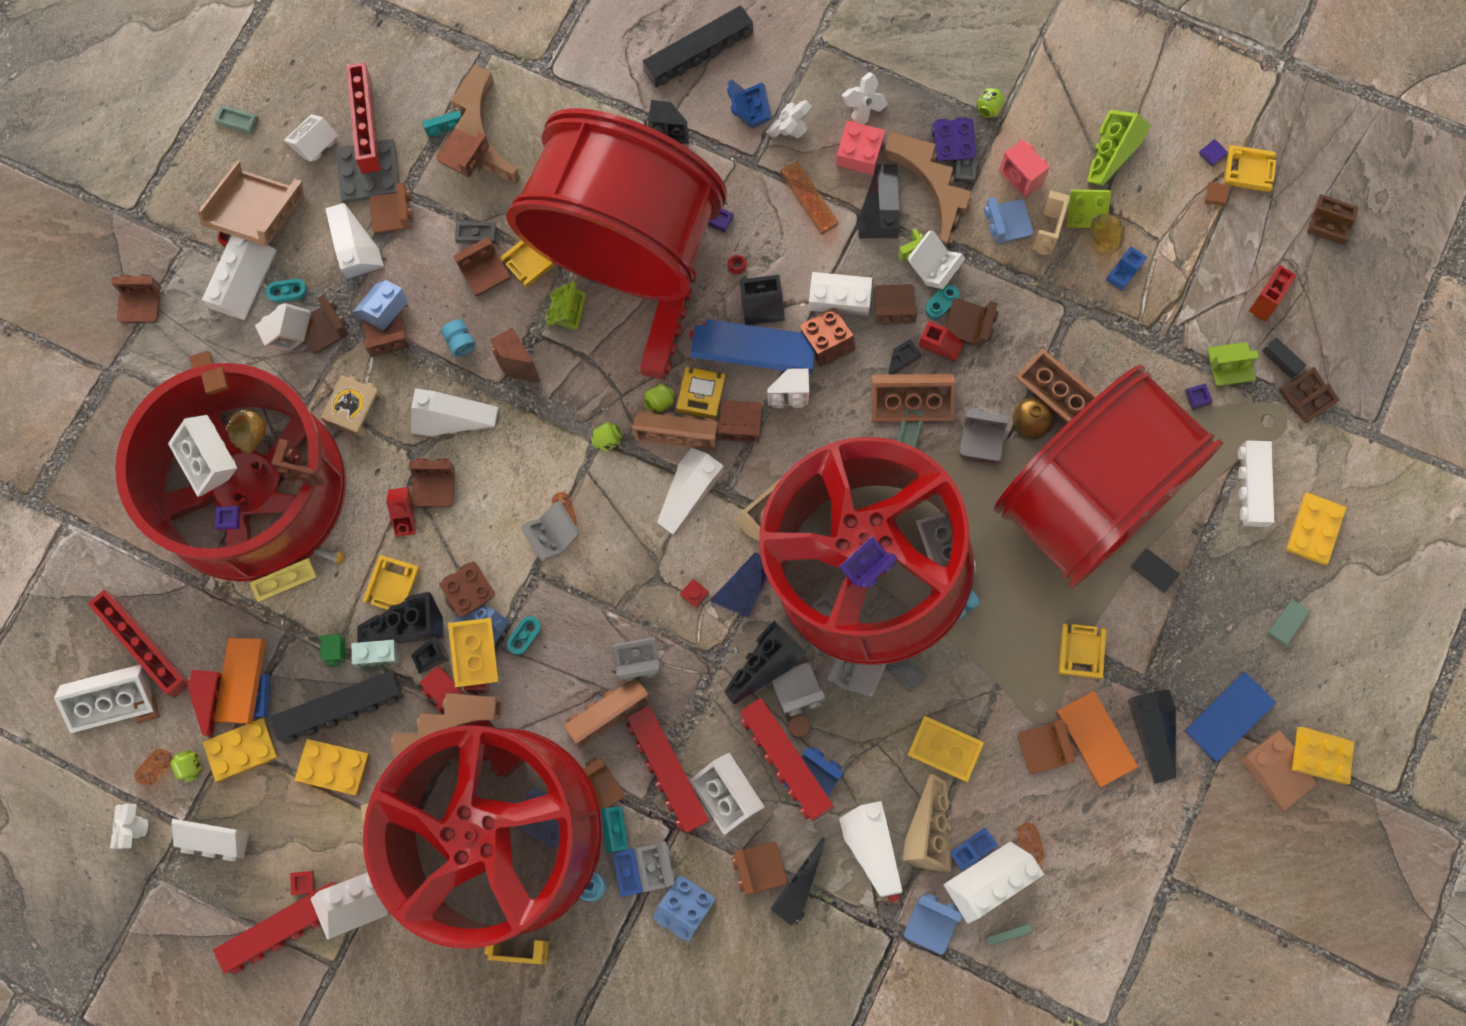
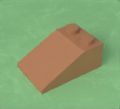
M1278 730L1271 733L1240 758V760L1282 811H1285L1317 784L1311 775L1292 770L1295 747Z

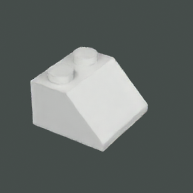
M311 114L284 141L301 157L311 162L320 158L321 152L326 147H331L339 135L323 117Z

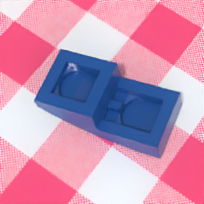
M1130 246L1107 276L1106 281L1123 291L1145 262L1147 256Z
M984 827L951 851L950 854L961 870L964 871L997 847L998 844Z

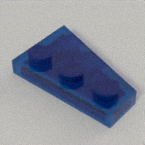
M754 552L710 602L749 618L767 578L760 554Z

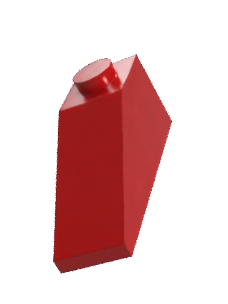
M1278 265L1249 312L1266 322L1281 302L1296 274Z
M192 670L187 684L200 730L203 736L213 738L216 726L214 717L222 674L213 671Z

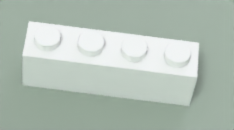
M1246 440L1238 449V459H1241L1238 477L1242 483V487L1239 489V498L1242 500L1240 519L1243 520V526L1269 527L1274 523L1272 441Z

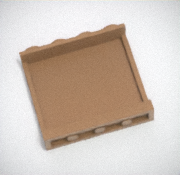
M237 160L233 167L229 168L226 176L219 181L216 189L209 194L205 203L199 207L198 215L201 225L267 247L304 196L302 181L294 179L289 186L243 171L240 161Z

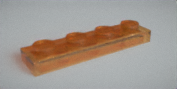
M798 161L780 170V174L821 235L839 225L838 220Z

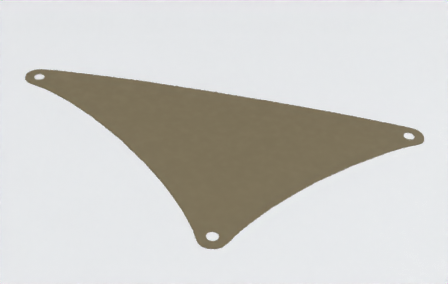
M1262 402L1185 410L1208 433H1212L1215 436L1213 438L1214 441L1220 439L1224 444L1153 517L1073 589L1068 586L1071 580L1069 578L1067 580L1062 578L1064 572L1010 519L1004 520L1001 517L1002 513L997 514L993 510L996 502L1011 482L1060 430L1048 432L1045 436L1034 437V439L1019 437L1004 440L999 462L963 457L960 455V449L929 455L949 474L963 498L969 522V539L977 566V572H974L972 590L977 595L980 604L971 611L966 610V615L957 621L945 636L968 654L995 680L1030 722L1047 724L1054 721L1058 715L1056 711L1060 709L1062 697L1070 676L1058 674L1062 624H1068L1067 633H1070L1071 624L1095 627L1117 590L1132 572L1133 568L1130 566L1143 550L1151 547L1155 540L1191 501L1220 474L1240 460L1238 459L1239 447L1246 440L1271 441L1283 434L1287 426V416L1280 406L1274 403ZM1270 414L1274 417L1275 423L1272 427H1266L1262 424L1261 418L1263 415ZM866 486L852 489L853 508L860 509L893 497L902 489L890 486ZM831 499L814 510L801 525L797 533H813L830 537ZM925 500L897 517L895 522L913 548L928 558L916 521L941 513V511ZM895 561L896 565L887 573L884 572L878 578L879 580L875 585L913 609L930 595L931 588ZM1038 698L1046 700L1048 704L1047 710L1044 712L1036 711L1033 706L1034 701Z

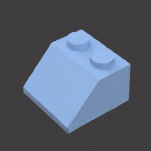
M385 280L376 283L353 310L352 314L385 331L408 301L401 287Z

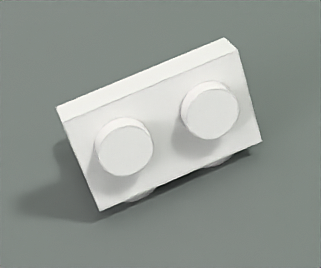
M934 231L927 232L908 258L909 263L926 286L943 289L965 260L962 253L948 251Z

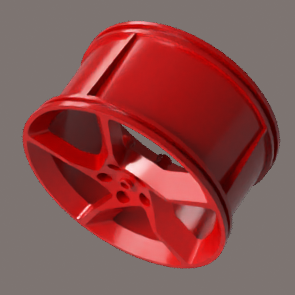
M582 108L562 109L551 114L546 121L542 133L544 149L522 193L513 200L512 205L507 211L506 220L512 231L538 254L583 279L644 299L673 301L686 297L693 281L692 269L707 225L710 220L715 219L720 214L727 200V189L723 180L707 162L686 146L639 122L603 111Z
M214 363L202 365L183 371L160 384L143 399L129 418L120 438L116 454L115 472L118 493L123 507L135 526L154 543L176 553L194 569L203 574L226 581L253 582L311 557L315 549H319L334 529L344 503L346 492L345 467L339 447L331 433L309 412L305 403L285 382L267 371L244 364ZM222 367L225 371L229 389L210 395L206 394L201 373ZM240 408H265L289 416L290 422L268 454L262 455L236 441L221 420L220 415L224 412ZM208 415L221 440L225 443L230 456L234 459L237 466L236 471L228 481L199 497L192 486L171 493L166 492L167 474L174 457L168 445L169 441L185 418ZM306 435L308 441L307 468L315 470L326 481L325 486L317 485V487L306 485L303 481L297 496L278 493L276 487L281 474L277 472V469L271 463L279 440H287L296 448ZM214 501L217 507H240V529L226 530V545L221 548L191 547L180 536L172 523V520L202 509ZM285 513L274 525L252 538L247 514Z
M1140 364L1115 380L1070 420L1011 482L996 502L993 510L997 514L1002 513L1001 517L1004 520L1010 519L1064 572L1062 578L1064 580L1069 578L1071 581L1068 586L1073 589L1153 517L1214 456L1224 443L1220 439L1214 441L1213 438L1215 436L1212 433H1208L1152 379V376L1145 372V367Z
M856 437L827 444L804 456L783 475L770 494L764 508L759 531V548L768 581L776 595L780 598L785 613L796 630L810 644L829 656L862 665H881L903 661L921 654L939 642L953 628L962 615L969 600L974 579V556L969 539V522L966 507L956 484L949 474L934 459L919 449L896 440L879 437ZM866 486H890L902 489L896 495L884 501L860 509L853 508L852 489ZM831 499V536L797 533L808 516L824 502ZM925 500L943 512L952 525V551L949 563L945 567L916 551L895 522L897 517ZM873 536L887 553L897 556L895 561L929 586L931 593L919 605L900 616L876 623H860L859 616L868 587H856L846 577L831 615L828 617L811 608L792 589L786 579L787 561L818 559L839 568L838 566Z
M483 726L450 727L426 735L409 745L389 764L378 780L367 806L363 826V851L366 869L371 884L384 907L395 920L416 936L428 942L451 948L472 949L498 944L514 936L531 933L546 927L564 915L579 900L592 880L599 861L603 836L602 815L595 789L584 769L569 752L549 738L534 732L514 728L494 729ZM492 745L505 749L523 759L542 778L548 788V793L515 804L479 798L477 790L485 746ZM460 752L458 783L444 817L438 820L419 808L421 800L429 783L439 769ZM556 819L559 822L560 832L556 863L541 893L537 898L531 899L513 870L510 827ZM416 833L423 836L448 860L428 878H426L419 861ZM486 871L490 886L507 921L494 926L473 921L450 908L444 902L445 898L454 887Z

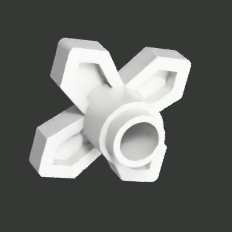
M870 72L861 78L860 87L849 88L841 95L845 105L854 107L851 116L852 121L863 125L869 120L870 109L880 112L888 105L884 95L875 93L878 81L875 74Z
M807 100L801 101L797 105L788 103L781 111L779 119L771 124L766 133L771 138L777 137L780 133L784 136H794L796 139L801 137L807 130L806 123L801 117L812 106Z
M136 804L116 805L110 849H131L132 838L139 839L140 836H146L148 820L135 816Z

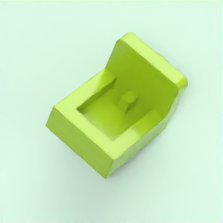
M917 229L912 230V242L899 247L898 257L901 262L908 260L911 253L924 238L921 233H918Z

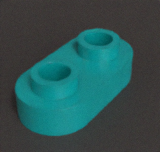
M295 278L270 283L266 288V295L272 302L282 303L300 300L306 296L308 290L301 279ZM300 289V292L295 293V290ZM281 292L279 296H275V294Z
M948 284L943 289H940L927 302L925 308L926 315L933 320L942 318L951 309L953 300L955 298L959 299L960 293L958 288ZM946 292H952L953 295L948 296ZM937 305L939 306V309L935 310L933 306Z
M533 616L523 618L507 641V648L512 654L517 656L525 654L540 634L541 624L537 618ZM529 625H534L533 631L527 630ZM517 642H522L521 648H515Z

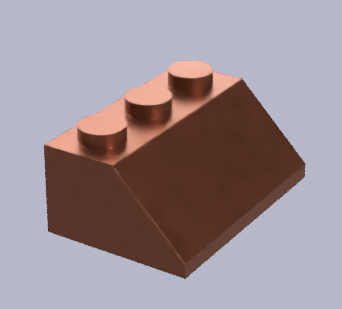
M513 328L490 339L493 347L490 349L503 373L507 371L512 378L534 383L541 381L531 357Z

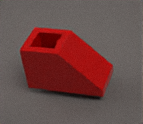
M928 321L918 347L956 362L964 343L948 328Z
M409 487L388 489L386 504L395 537L416 534L414 507Z

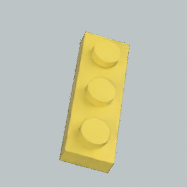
M307 558L250 582V586L257 602H261L317 578V574L310 558Z

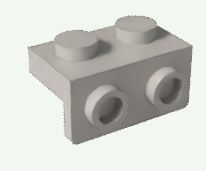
M665 841L634 849L643 893L667 888L675 884V872L670 864L671 854Z

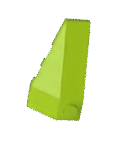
M1117 110L1109 111L1100 128L1101 139L1096 144L1097 154L1091 163L1087 178L1088 183L1103 186L1142 144L1151 125L1138 113Z

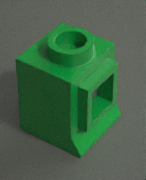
M341 634L319 636L322 641L320 644V659L326 662L327 667H337L339 663L346 662L345 637H341Z

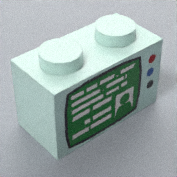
M395 640L351 643L352 665L357 668L400 665L399 643Z

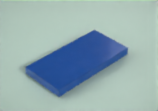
M1244 671L1184 732L1215 762H1218L1276 702Z

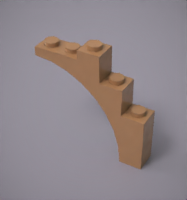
M474 64L450 100L454 112L460 110L462 116L455 129H460L473 137H476L478 132L485 135L483 124L484 106L487 95L494 83L492 73ZM488 141L490 147L475 171L480 172L483 167L490 173L495 172L506 181L511 180L517 183L520 178L518 169L505 161Z
M890 132L883 158L896 162L910 170L930 191L937 205L940 218L939 239L946 247L947 243L951 244L955 232H951L952 226H957L959 216L964 217L966 210L970 211L973 199H969L971 191L952 186L955 178L952 175L953 167L935 163L937 154L934 150L936 144Z
M457 693L446 694L443 700L444 714L420 713L416 723L418 733L395 732L390 742L392 754L399 755L415 741L442 729L464 726L480 720L501 719L503 698Z

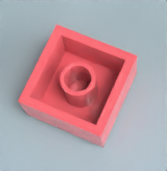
M847 121L837 153L836 166L874 175L884 141L885 130Z
M1022 139L1004 153L999 171L1024 198H1027L1044 184L1049 166L1044 158L1038 156L1034 147Z

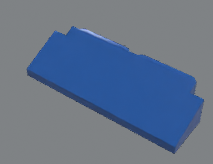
M706 319L705 326L695 324L690 357L783 371L787 369H808L809 374L812 375L815 351L808 340H806L804 334L800 332Z

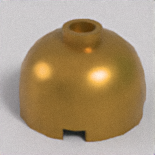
M1038 397L1023 399L1016 406L1012 415L1014 428L1021 436L1029 439L1043 437L1050 431L1053 425L1054 411Z

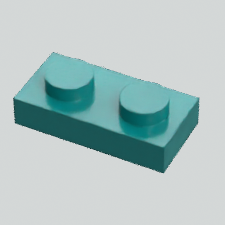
M460 110L422 121L428 137L439 136L441 133L450 130L454 131L462 116Z
M622 806L601 809L606 852L612 853L629 850Z

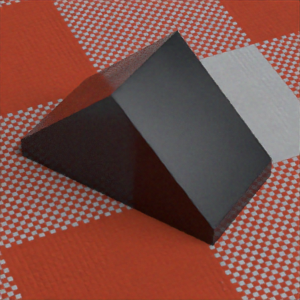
M436 636L430 638L411 655L419 674L449 661L442 642Z

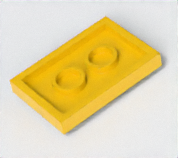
M1306 492L1303 495L1285 551L1326 566L1329 563L1347 507Z
M491 618L448 623L455 687L499 682Z
M924 716L907 756L967 783L984 742Z
M265 718L253 721L252 724H246L203 742L215 782H221L279 758Z
M1297 727L1292 770L1349 785L1355 742L1306 727Z
M307 739L294 781L358 796L370 754Z

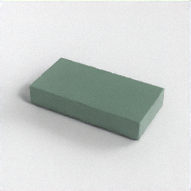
M221 105L214 122L217 125L252 135L259 118L255 114Z
M907 407L904 412V416H908L909 412L921 416L925 414V412L911 410ZM903 420L896 441L916 448L923 421Z
M1291 599L1267 634L1286 646L1310 611Z
M1025 924L987 936L985 939L987 945L992 946L1030 934L1033 931L1030 924Z

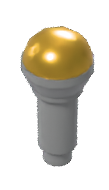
M315 549L314 555L329 559L336 565L342 564L345 561V554L340 550L331 552Z

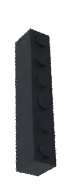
M740 5L642 60L644 72L655 88L665 85L672 78L683 75L686 70L693 66H699L709 57H715L723 49L730 48L739 40L748 38L753 33V21Z
M391 670L272 715L270 719L277 741L291 744L298 741L300 736H312L317 734L319 729L336 727L339 725L338 722L345 719L346 721L357 719L359 717L358 714L364 712L367 714L379 710V706L385 704L387 706L394 705L404 696L397 675Z

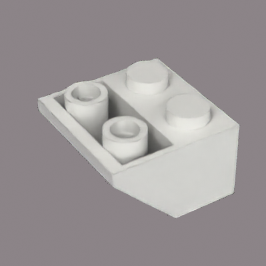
M284 303L277 306L276 310L271 314L264 316L255 327L265 346L290 352L305 340L311 313L307 309Z
M787 369L768 388V406H772V408H783L784 406L802 408L804 405H808L809 371L808 369Z

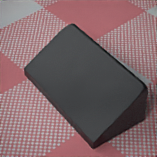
M1277 337L1262 350L1291 379L1306 366Z
M1148 548L1143 550L1130 566L1163 593L1167 591L1180 575Z

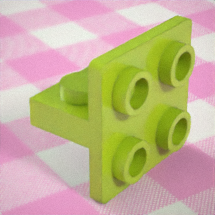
M1072 189L1067 206L1066 226L1068 228H1106L1111 191Z
M576 282L558 287L552 292L551 306L546 314L547 326L551 327L557 324L571 331L578 330L586 293L576 289Z
M1247 342L1209 347L1207 349L1216 387L1256 380L1253 364L1259 356L1257 350L1250 351Z

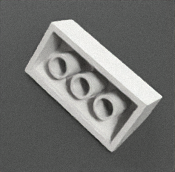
M231 235L202 301L209 309L246 321L277 250L269 245L266 247Z
M141 665L60 685L54 696L70 733L153 712L151 682L147 672ZM144 700L145 703L138 705V709L134 708L133 703Z
M1008 842L943 885L968 924L979 919L1042 877L1044 873L1031 854L1014 843Z

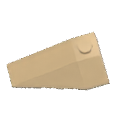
M780 480L741 511L734 519L747 536L759 540L764 508L770 494Z
M934 774L929 775L907 833L903 861L916 868L949 873L951 872L952 864L950 852L953 851L952 843L949 844L948 830H951V826L946 820V810L949 808L947 783Z

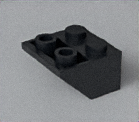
M651 100L648 126L681 144H689L688 122L675 106L668 101Z
M779 274L739 280L745 325L785 321Z

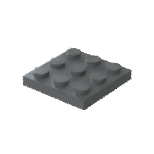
M394 139L378 141L381 171L361 174L356 162L354 145L335 147L342 203L369 200L371 196L397 193L396 183H399Z

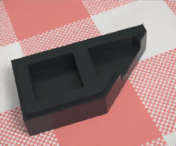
M911 339L893 349L888 374H894L921 358L920 352Z

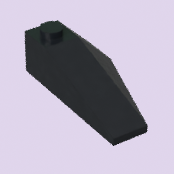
M877 164L858 219L859 238H898L900 231L897 164Z
M430 592L410 595L402 603L391 606L383 614L376 615L357 626L358 643L384 640L408 643L427 641L434 636L437 638L444 637L443 616Z
M775 620L760 634L756 640L758 643L753 653L749 652L746 656L747 662L743 669L737 670L724 692L733 704L738 703L791 670L806 654L802 647Z
M1170 690L1154 691L1132 697L1128 700V704L1154 784L1175 779L1176 708Z
M823 837L770 908L772 912L791 926L793 923L798 925L805 915L802 911L805 908L826 841Z

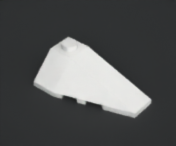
M342 203L326 208L340 269L346 279L383 268L384 264L379 248L346 204Z
M415 388L411 405V434L436 437L447 433L455 434L466 430L474 431L493 428L496 425L499 407L436 391Z
M691 448L678 465L657 524L674 535L724 474V466L707 453Z
M882 802L860 805L839 818L844 841L854 853L856 860L861 864L879 896L885 897L902 893Z

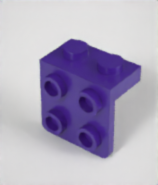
M966 117L957 118L956 120L939 119L933 123L931 130L932 135H935L936 158L938 161L975 158L976 145L973 119H967Z
M871 536L838 567L856 587L871 588L878 582L879 579L877 577L883 571L887 573L896 565L894 561L897 559V556L887 553L876 539Z

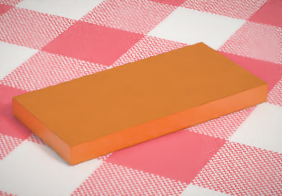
M228 638L214 722L253 723L266 640Z
M1095 691L1056 711L1059 718L1063 720V723L1068 725L1070 737L1099 788L1138 768Z

